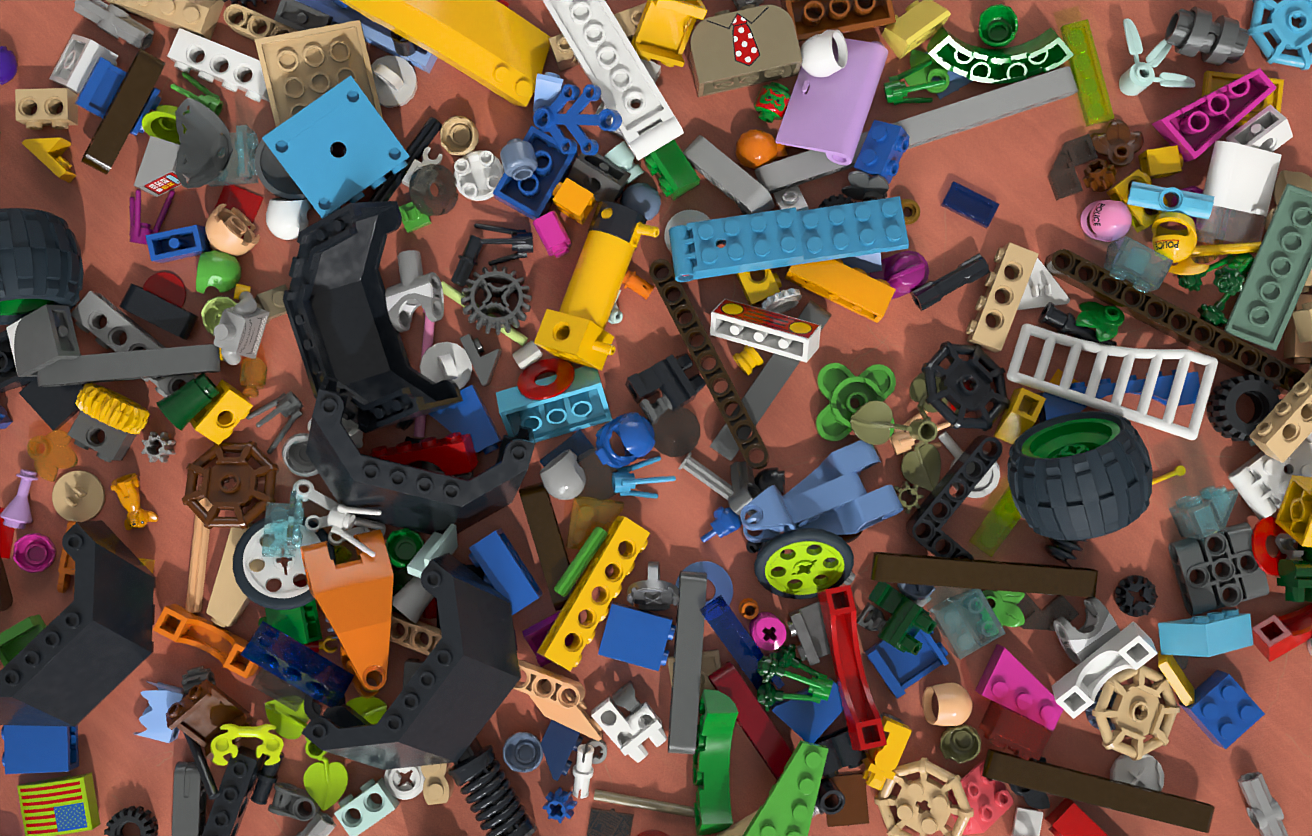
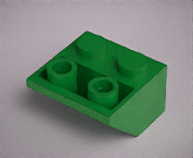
M675 140L670 141L644 157L646 161L644 164L650 174L658 176L660 182L658 185L666 197L671 196L673 201L700 184V178Z

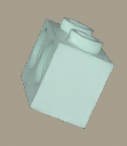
M383 777L376 782L374 779L369 780L360 787L361 793L355 797L349 794L338 803L340 807L334 814L349 836H358L395 810L400 804L398 799L392 796L386 788ZM371 793H378L382 797V803H374L371 799ZM350 808L359 810L361 818H353L349 812Z

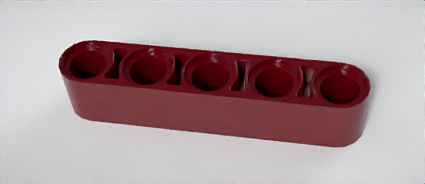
M728 661L710 674L708 679L716 691L729 696L735 703L739 712L736 721L778 781L793 753L736 668Z

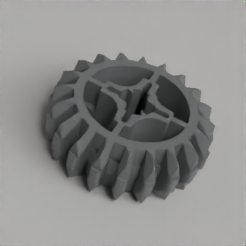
M496 265L492 266V272H488V269L483 267L482 275L474 272V280H466V285L469 288L462 289V294L466 297L461 298V304L465 306L463 313L465 315L471 314L468 317V322L473 323L477 321V330H480L484 325L486 326L485 333L487 334L491 332V328L496 329V335H500L501 328L510 333V325L519 328V320L525 321L527 319V315L524 312H530L531 306L527 303L531 302L532 296L527 294L530 290L529 286H522L525 279L523 277L515 279L517 275L515 270L507 274L506 266L502 268V272L497 271ZM491 283L504 284V286L494 287ZM482 289L486 299L482 302V306L478 308L475 303V296ZM514 292L517 296L518 304L511 312L507 300ZM492 297H496V299L500 297L501 303H493ZM495 312L502 317H490L487 315Z

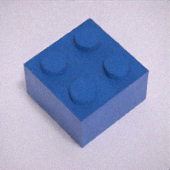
M1216 670L1194 690L1193 704L1185 706L1182 702L1179 703L1214 744L1224 749H1227L1265 715L1233 677L1220 670Z

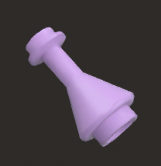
M21 469L20 473L16 474V476L21 478L17 495L0 513V517L4 519L3 525L25 529L26 523L33 522L28 494L32 480H38L36 477L37 472Z

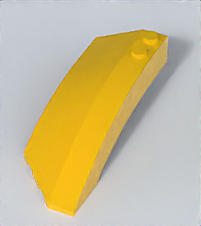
M340 0L373 22L384 26L450 64L515 106L526 107L535 91L537 74H542L550 47L549 38L551 37L497 0Z

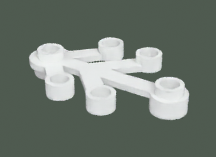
M298 480L293 486L292 495L299 502L311 500L328 511H331L334 506L339 505V503L314 490V486L309 480ZM305 485L309 491L302 493L299 491V487ZM328 515L323 517L309 516L305 521V529L310 533H315L320 528L329 527L327 523ZM358 518V519H361V520H365V521L372 522V523H374V524L383 526L382 534H383V536H384L385 530H386L385 524L379 523V522H375V521H371V520H366V519ZM311 520H315L318 523V526L316 528H311L308 525V522ZM354 524L357 527L345 530L352 537L356 534L370 532L368 527ZM329 532L328 541L331 545L338 546L342 542L347 541L342 536L341 540L334 541L331 537L334 533Z

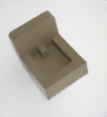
M286 285L257 294L255 297L257 307L270 312L266 324L271 319L287 313L283 302L284 292L288 290Z

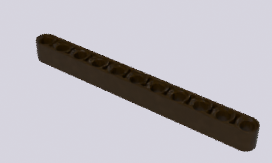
M1060 249L1050 254L1045 260V267L1051 275L1111 306L1119 308L1122 312L1185 345L1216 358L1218 362L1243 375L1264 377V381L1274 383L1272 388L1279 389L1283 395H1287L1291 390L1288 385L1289 377L1293 379L1295 385L1305 375L1302 371L1069 250ZM1056 256L1064 260L1065 265L1063 269L1056 266ZM1080 268L1087 272L1086 281L1078 276ZM1103 280L1107 281L1110 285L1109 293L1102 289L1101 284ZM1126 292L1130 293L1133 297L1131 305L1125 301ZM1150 304L1153 305L1156 309V315L1154 317L1151 316L1148 312V306ZM1173 316L1179 321L1177 329L1171 324ZM1196 328L1202 333L1200 341L1196 339L1194 334ZM1220 340L1225 345L1223 353L1218 349V342ZM1243 352L1248 357V362L1246 365L1241 360V355ZM1266 365H1268L1271 369V374L1269 377L1265 374L1264 371Z

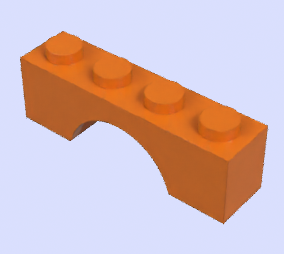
M176 603L164 607L153 628V631L174 642L185 643L206 651L216 657L223 667L246 679L256 674L267 652L263 648L195 613L187 612L185 608Z

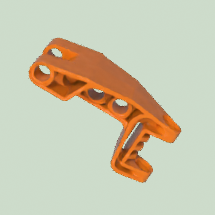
M380 529L353 536L375 552L374 557H371L355 546L358 560L335 565L334 560L330 559L327 541L300 547L310 593L318 602L342 644L340 646V661L358 694L364 698L374 697L387 680L394 574ZM366 679H373L376 686H370ZM361 684L367 691H370L372 693L364 692L361 688Z

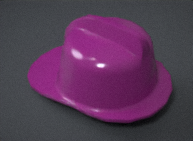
M908 250L881 260L882 271L870 272L869 277L887 281L890 287L896 289L892 299H895L924 285L928 280L929 267L922 255Z

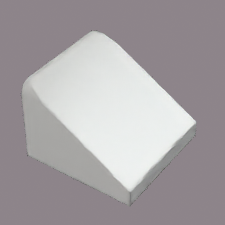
M534 341L528 342L512 354L522 370H525L543 357V353L534 344Z

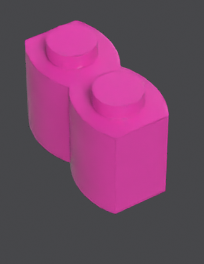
M551 211L533 221V225L549 256L555 255L556 258H559L570 251L569 247L572 243L556 211Z

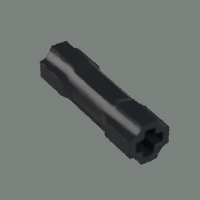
M979 253L961 263L957 269L943 277L930 281L910 292L912 299L920 311H923L941 301L945 295L959 287L970 284L990 273L989 266Z

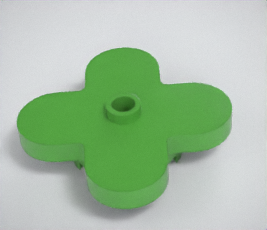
M831 363L824 366L819 371L816 381L819 391L829 403L816 417L815 427L817 433L827 441H838L845 438L852 431L850 425L851 416L863 404L869 401L883 402L892 394L896 386V378L892 370L887 366L876 364L866 368L856 377L846 366L840 363ZM855 398L859 401L857 408L851 407V399ZM890 428V436L893 434V428Z

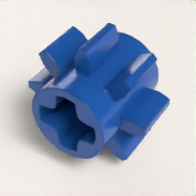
M559 787L555 794L551 791L545 797L548 802L543 806V809L547 810L549 815L548 819L558 820L559 823L564 820L565 816L571 819L574 815L572 809L577 805V801H573L571 791H562V788Z

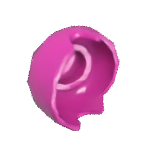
M26 534L14 544L13 559L24 571L29 573L42 572L54 562L56 556L55 545L49 537L43 534Z

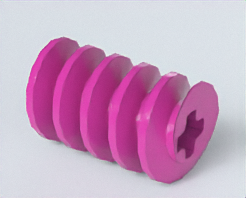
M761 612L751 620L749 631L758 647L772 651L783 645L786 639V629L776 615L770 612ZM765 627L772 630L770 635L768 633L764 634L763 629Z

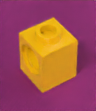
M1178 145L1149 149L1138 155L1140 170L1146 173L1150 179L1170 177L1182 171L1183 156L1178 151Z

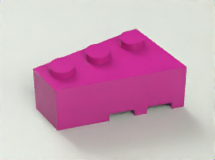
M999 644L996 645L975 691L1004 707L1054 730L1064 709L1055 701L1054 695L1005 647Z

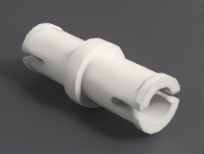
M581 744L577 747L576 765L573 767L574 786L572 794L578 798L579 790L581 789V799L589 795L590 778H592L594 772L592 767L594 748L588 745V750L585 754L586 744Z

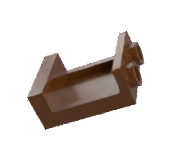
M207 679L199 685L193 686L188 694L181 701L172 704L166 713L167 727L170 730L176 727L204 747L205 756L210 761L213 759L210 747L212 740L221 734L227 733L226 730L220 729L222 725L253 726L251 714ZM242 737L233 739L232 743H237Z

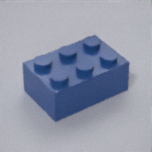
M531 125L523 141L531 143L537 159L536 170L531 177L525 180H515L504 172L493 191V195L496 200L535 220L549 211L553 204V190L559 182L563 183L569 176L578 153L577 151L572 155L561 153L559 145L553 137Z
M502 528L495 530L469 547L472 552L469 554L471 561L477 568L481 566L486 574L483 577L484 581L511 601L512 615L540 598L543 594Z

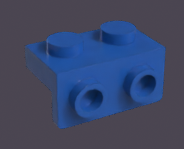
M874 120L854 168L869 175H880L890 184L893 176L898 172L899 162L903 153L908 149L910 136L902 126Z

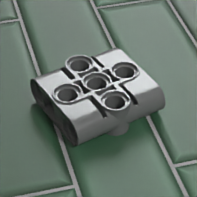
M1247 522L1211 532H1201L1197 536L1169 543V554L1183 602L1191 616L1225 606L1235 607L1240 602L1269 594V585L1265 572L1258 566L1253 555L1251 544L1253 531ZM1212 537L1215 545L1212 550H1209L1207 543ZM1243 556L1247 558V564L1244 568L1240 565V560ZM1220 562L1222 571L1219 575H1216L1215 566ZM1195 569L1197 579L1191 582L1190 573ZM1228 588L1229 597L1224 600L1222 593L1224 589Z

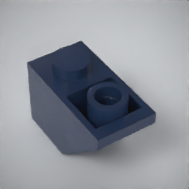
M551 719L540 744L552 778L558 781L561 774L567 775L572 761L568 760L572 750L577 752V747L581 745L583 737L579 736L580 732Z

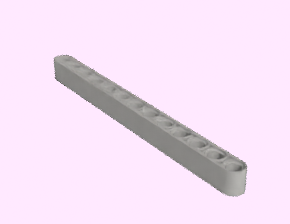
M1067 66L892 124L902 126L910 136L908 149L1066 98L1077 93L1078 88L1071 68ZM869 131L861 133L850 165L836 164L827 158L825 152L809 150L757 168L755 170L757 180L770 194L852 168L856 163Z

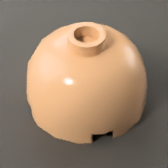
M220 204L212 211L205 226L210 247L213 250H219L233 256L247 253L259 242V234L255 237L253 233L256 227L238 209L233 207L231 210L224 208L227 204Z

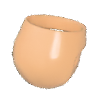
M942 683L927 687L922 698L923 713L926 721L929 724L938 726H957L963 724L972 712L970 694L957 683ZM934 692L937 696L939 708L937 718L932 711V696Z

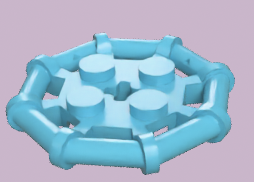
M1252 0L1254 6L1250 29L1247 32L1267 58L1266 62L1269 64L1277 63L1298 67L1300 70L1309 69L1310 65H1312V52H1309L1307 46L1312 43V0H1282L1278 4L1274 0ZM1265 8L1270 11V16L1267 18V24L1261 25ZM1292 17L1294 19H1301L1299 23L1300 28L1292 25ZM1270 32L1277 42L1275 48L1272 47L1263 33ZM1284 49L1298 50V56L1282 54V51Z

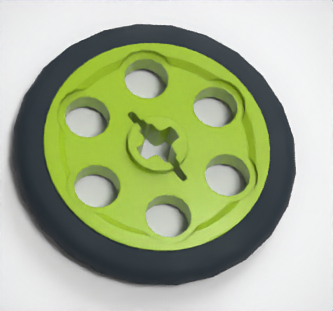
M815 528L796 529L777 535L763 545L757 554L754 572L760 584L775 595L790 599H809L818 597L817 593L820 591L841 586L850 576L854 566V555L851 547L843 538L832 532ZM810 545H820L817 549H808ZM785 549L794 550L790 554L781 553ZM827 558H836L833 562L824 561ZM774 567H783V568H784L783 570H780V571H773V570H772ZM818 575H826L823 579L814 578ZM793 579L801 580L800 582L795 584L789 583V581Z

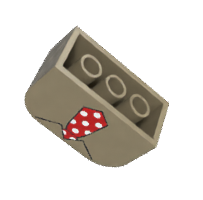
M755 4L741 7L739 11L730 12V10L719 11L715 13V16L702 20L695 27L691 36L689 59L698 97L796 76L803 61L794 22L784 9L775 5L756 7Z

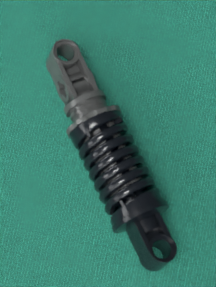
M475 738L457 762H453L454 765L447 772L453 777L457 786L465 784L461 787L460 792L463 795L470 793L466 796L465 801L468 804L473 803L470 806V810L473 813L478 812L475 815V819L478 822L482 821L480 828L482 830L490 829L485 836H532L537 830V826L533 823L530 816L525 813L526 809L520 804V798L515 796L516 791L513 787H510V780L505 778V771L500 769V762L494 760L496 758L492 745L482 748L477 738Z

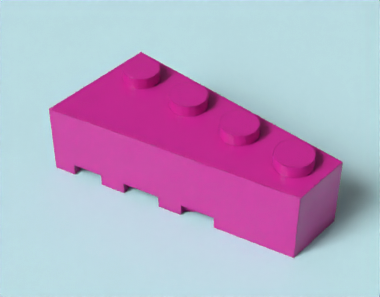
M1259 68L1157 120L1152 125L1170 146L1178 145V151L1182 154L1183 161L1188 162L1201 155L1277 87Z

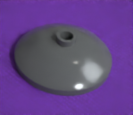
M262 139L255 153V169L261 183L268 191L282 199L291 201L307 199Z

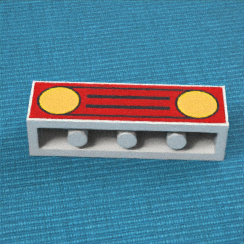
M724 299L711 312L710 335L806 363L819 348L821 325L728 299Z

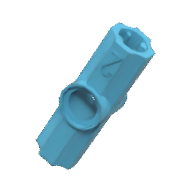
M1132 181L1127 205L1160 210L1164 213L1178 212L1192 217L1209 219L1215 196L1182 191L1175 187L1166 188ZM1171 193L1176 196L1177 204L1175 207H1167L1163 203L1165 194Z

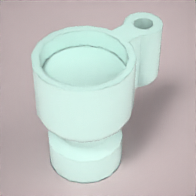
M625 141L615 146L604 156V158L631 174L627 184L644 173L640 165L634 163V154Z

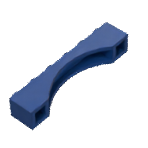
M1176 369L1171 370L1172 375L1163 376L1162 371H1159L1151 399L1166 406ZM1187 371L1178 406L1195 404L1200 388L1198 372L1188 373ZM1130 375L1125 393L1141 395L1145 379L1137 380L1136 375ZM1111 378L1101 379L1095 398L1101 399L1112 395L1116 383H1111ZM1085 382L1071 383L1070 386L1071 390L1085 394L1087 386L1085 387ZM1046 392L1037 393V395L1046 398L1039 413L1040 423L1058 416L1081 412L1087 407L1086 405Z

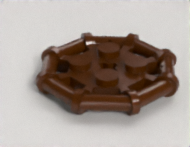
M249 441L248 443H220V445L214 442V445L192 464L188 463L186 467L188 473L185 496L182 498L183 505H187L204 523V527L207 529H212L213 527L246 529L248 524L269 506H274L276 502L274 494L276 475L279 472L278 465L273 464L257 447V443L254 441ZM225 453H241L240 457H226ZM215 457H218L215 466L207 469L203 468ZM253 457L262 467L254 470L247 462ZM198 476H202V489L196 491ZM265 477L264 493L257 491L258 478ZM230 478H233L236 485L228 490L224 483H228ZM207 498L213 506L207 511L199 503L200 500ZM253 498L259 500L257 504L244 514L243 507L249 506ZM220 510H234L236 517H218Z

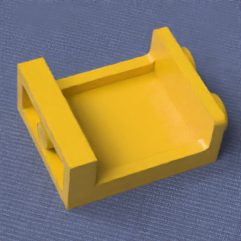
M647 0L631 42L639 58L646 61L651 59L658 60L668 67H674L675 65L683 67L685 61L682 54L697 18L704 20L707 9L701 0Z

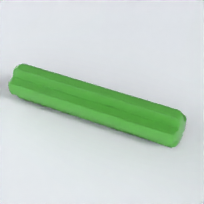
M595 527L554 587L558 594L564 597L568 595L608 536L604 529Z

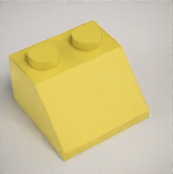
M916 0L905 9L906 13L901 17L895 15L896 23L885 25L882 37L900 60L944 26L951 13L932 0H923L921 2Z

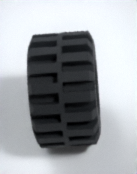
M1244 375L1220 382L1221 386H1216L1212 390L1215 395H1210L1208 401L1212 402L1211 406H1207V412L1212 414L1211 417H1208L1209 422H1215L1214 430L1222 432L1221 436L1225 438H1231L1233 441H1253L1249 435L1282 400L1278 398L1281 392L1279 389H1273L1274 383L1264 381L1265 378L1261 376ZM1243 393L1251 398L1255 407L1254 415L1248 423L1243 422L1236 413L1237 399Z

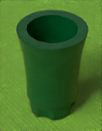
M201 373L196 379H191L183 387L158 401L157 406L165 417L182 431L191 419L213 401L212 398L220 392L209 377Z

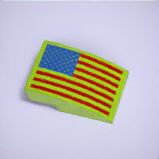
M92 773L76 776L68 775L17 785L25 836L70 834L93 830L101 825Z

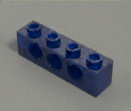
M264 621L261 622L240 654L330 708L335 706L344 696L355 676Z

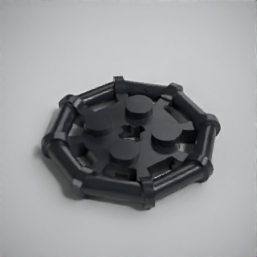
M946 341L940 345V349L922 366L921 370L924 373L927 393L925 401L927 405L931 404L951 424L950 427L955 430L958 428L990 430L994 421L1010 405L1004 378L1006 371L1004 368H1000L981 349V345L951 344L949 341ZM958 355H968L969 360L962 361L963 359L959 358ZM945 358L950 363L946 369L939 366ZM935 376L941 379V382L939 383L940 392L938 393ZM993 379L995 382L996 393L994 392V388L991 389L990 383L993 382ZM968 381L970 383V390L964 387L963 382ZM943 398H946L956 408L955 413L942 401ZM990 401L994 406L988 412L985 406ZM975 412L977 418H965L964 416L965 413Z

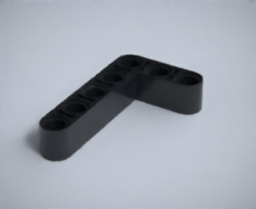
M987 435L976 437L920 505V508L908 520L906 524L907 533L934 556L958 558L963 555L965 559H974L968 551L944 533L941 528L1002 454L1003 447L998 439ZM990 441L992 445L991 450L988 454H984L982 450L983 445ZM970 462H974L975 470L968 475L966 473V466ZM957 482L959 486L958 491L951 495L949 487L952 483ZM940 502L942 504L941 512L933 515V506ZM921 523H925L924 533L916 535V527ZM944 539V548L940 551H936V543L939 540Z

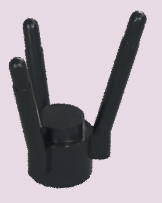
M474 224V227L478 229L512 235V238L480 239L479 242L481 244H512V251H518L517 253L489 261L488 264L490 266L518 258H527V253H533L532 232H526V229L516 230L487 224Z

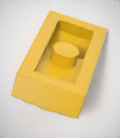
M63 138L25 139L22 142L58 178L70 183L76 177L70 170L72 165L61 156L70 147L71 142Z

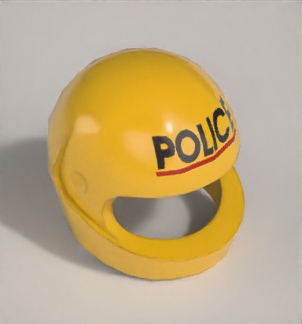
M1165 212L1155 217L1152 225V245L1157 257L1171 263L1180 262L1188 258L1195 250L1197 244L1194 220L1188 215L1178 212ZM1170 221L1178 222L1185 225L1187 229L1170 230L1160 226V224Z

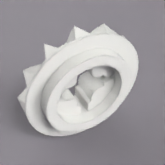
M790 288L782 290L768 297L762 303V309L781 314L795 307L802 298L799 289Z
M420 766L388 769L385 771V786L392 796L408 800L416 797L423 790L425 777ZM412 770L413 772L410 776L412 783L405 782L399 786L398 784L402 779L400 772L406 774Z

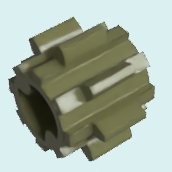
M903 481L902 488L893 486L906 514L910 513L911 507L920 508L917 502L924 495L916 492L919 487L918 485L910 487L907 481ZM905 490L907 494L912 495V499L908 504H906V501L901 500V494Z

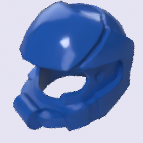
M638 412L620 415L603 425L596 433L597 450L595 453L603 465L607 464L616 469L626 466L638 457H644L652 450L656 442L653 427L649 420L639 415ZM613 431L622 440L625 456H618L611 448L610 438Z

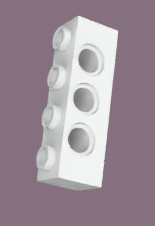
M179 28L167 57L175 62V68L189 73L190 70L198 72V77L213 83L214 79L222 82V87L232 92H237V89L246 92V97L254 101L260 102L261 99L269 101L259 60ZM205 53L204 59L196 63L197 56ZM222 64H229L226 71L219 72ZM252 72V78L248 82H243L244 75Z

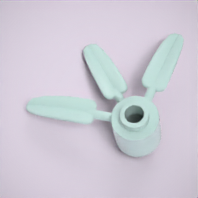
M1126 18L1123 20L1128 50L1133 55L1135 62L1120 77L1119 88L1123 94L1128 96L1138 95L1152 82H1159L1164 87H1195L1194 79L1185 75L1162 72L1159 77H1155L1153 68L1162 62L1172 45L1168 44L1165 39L1162 40L1146 57L1147 63L1140 62L1138 54L1143 52V47L1138 30L1131 19Z

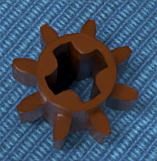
M1106 160L1092 161L1088 164L1086 170L1083 171L1085 176L1082 179L1086 188L1092 187L1093 192L1107 191L1116 182L1115 175L1117 172L1114 164L1108 165Z

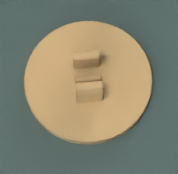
M72 471L63 475L56 482L52 492V502L57 513L64 519L85 522L94 518L103 508L105 490L101 481L92 473Z

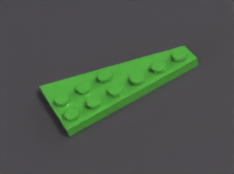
M800 740L786 763L779 780L772 786L768 798L763 806H760L742 836H808L829 749L827 746Z

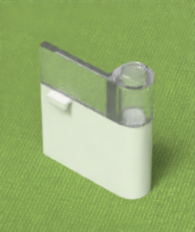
M1215 141L1203 191L1204 195L1215 196L1209 219L1197 218L1195 225L1198 236L1197 241L1214 244L1215 239L1234 243L1261 242L1281 154L1238 143Z

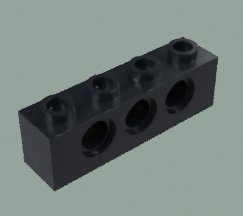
M240 746L237 756L232 758L231 755L218 790L220 795L215 798L202 836H237L257 780V773L261 769L266 756L262 753L261 757L257 758L255 750Z

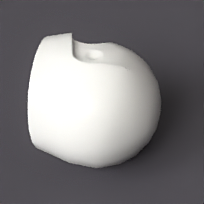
M826 30L822 34L812 36L802 44L800 49L803 60L801 65L806 72L814 77L830 76L844 68L847 64V44L839 30ZM832 38L835 39L838 46L837 62L833 54Z
M270 199L266 211V223L271 233L284 240L298 238L299 232L307 228L309 224L307 219V211L311 208L309 200Z

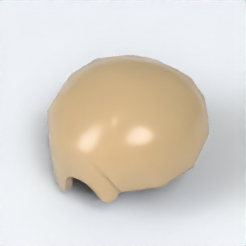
M453 116L444 122L440 130L441 145L449 154L466 155L473 151L478 144V129L469 118Z

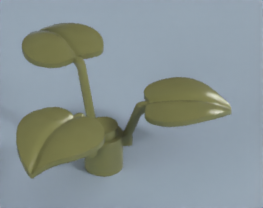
M922 372L913 379L909 395L913 401L919 403L917 409L923 419L912 421L910 426L891 423L893 417L892 410L886 403L882 401H869L863 404L851 416L850 425L859 439L872 445H880L887 442L890 438V428L909 431L913 439L920 441L914 445L915 451H909L904 455L901 462L902 475L911 484L918 485L932 492L939 481L941 458L936 447L928 444V442L936 438L938 429L925 411L931 413L938 411L931 404L927 405L925 401L927 393L925 377ZM935 376L938 393L940 392L939 383L941 382V379ZM943 398L942 401L947 405L948 400Z

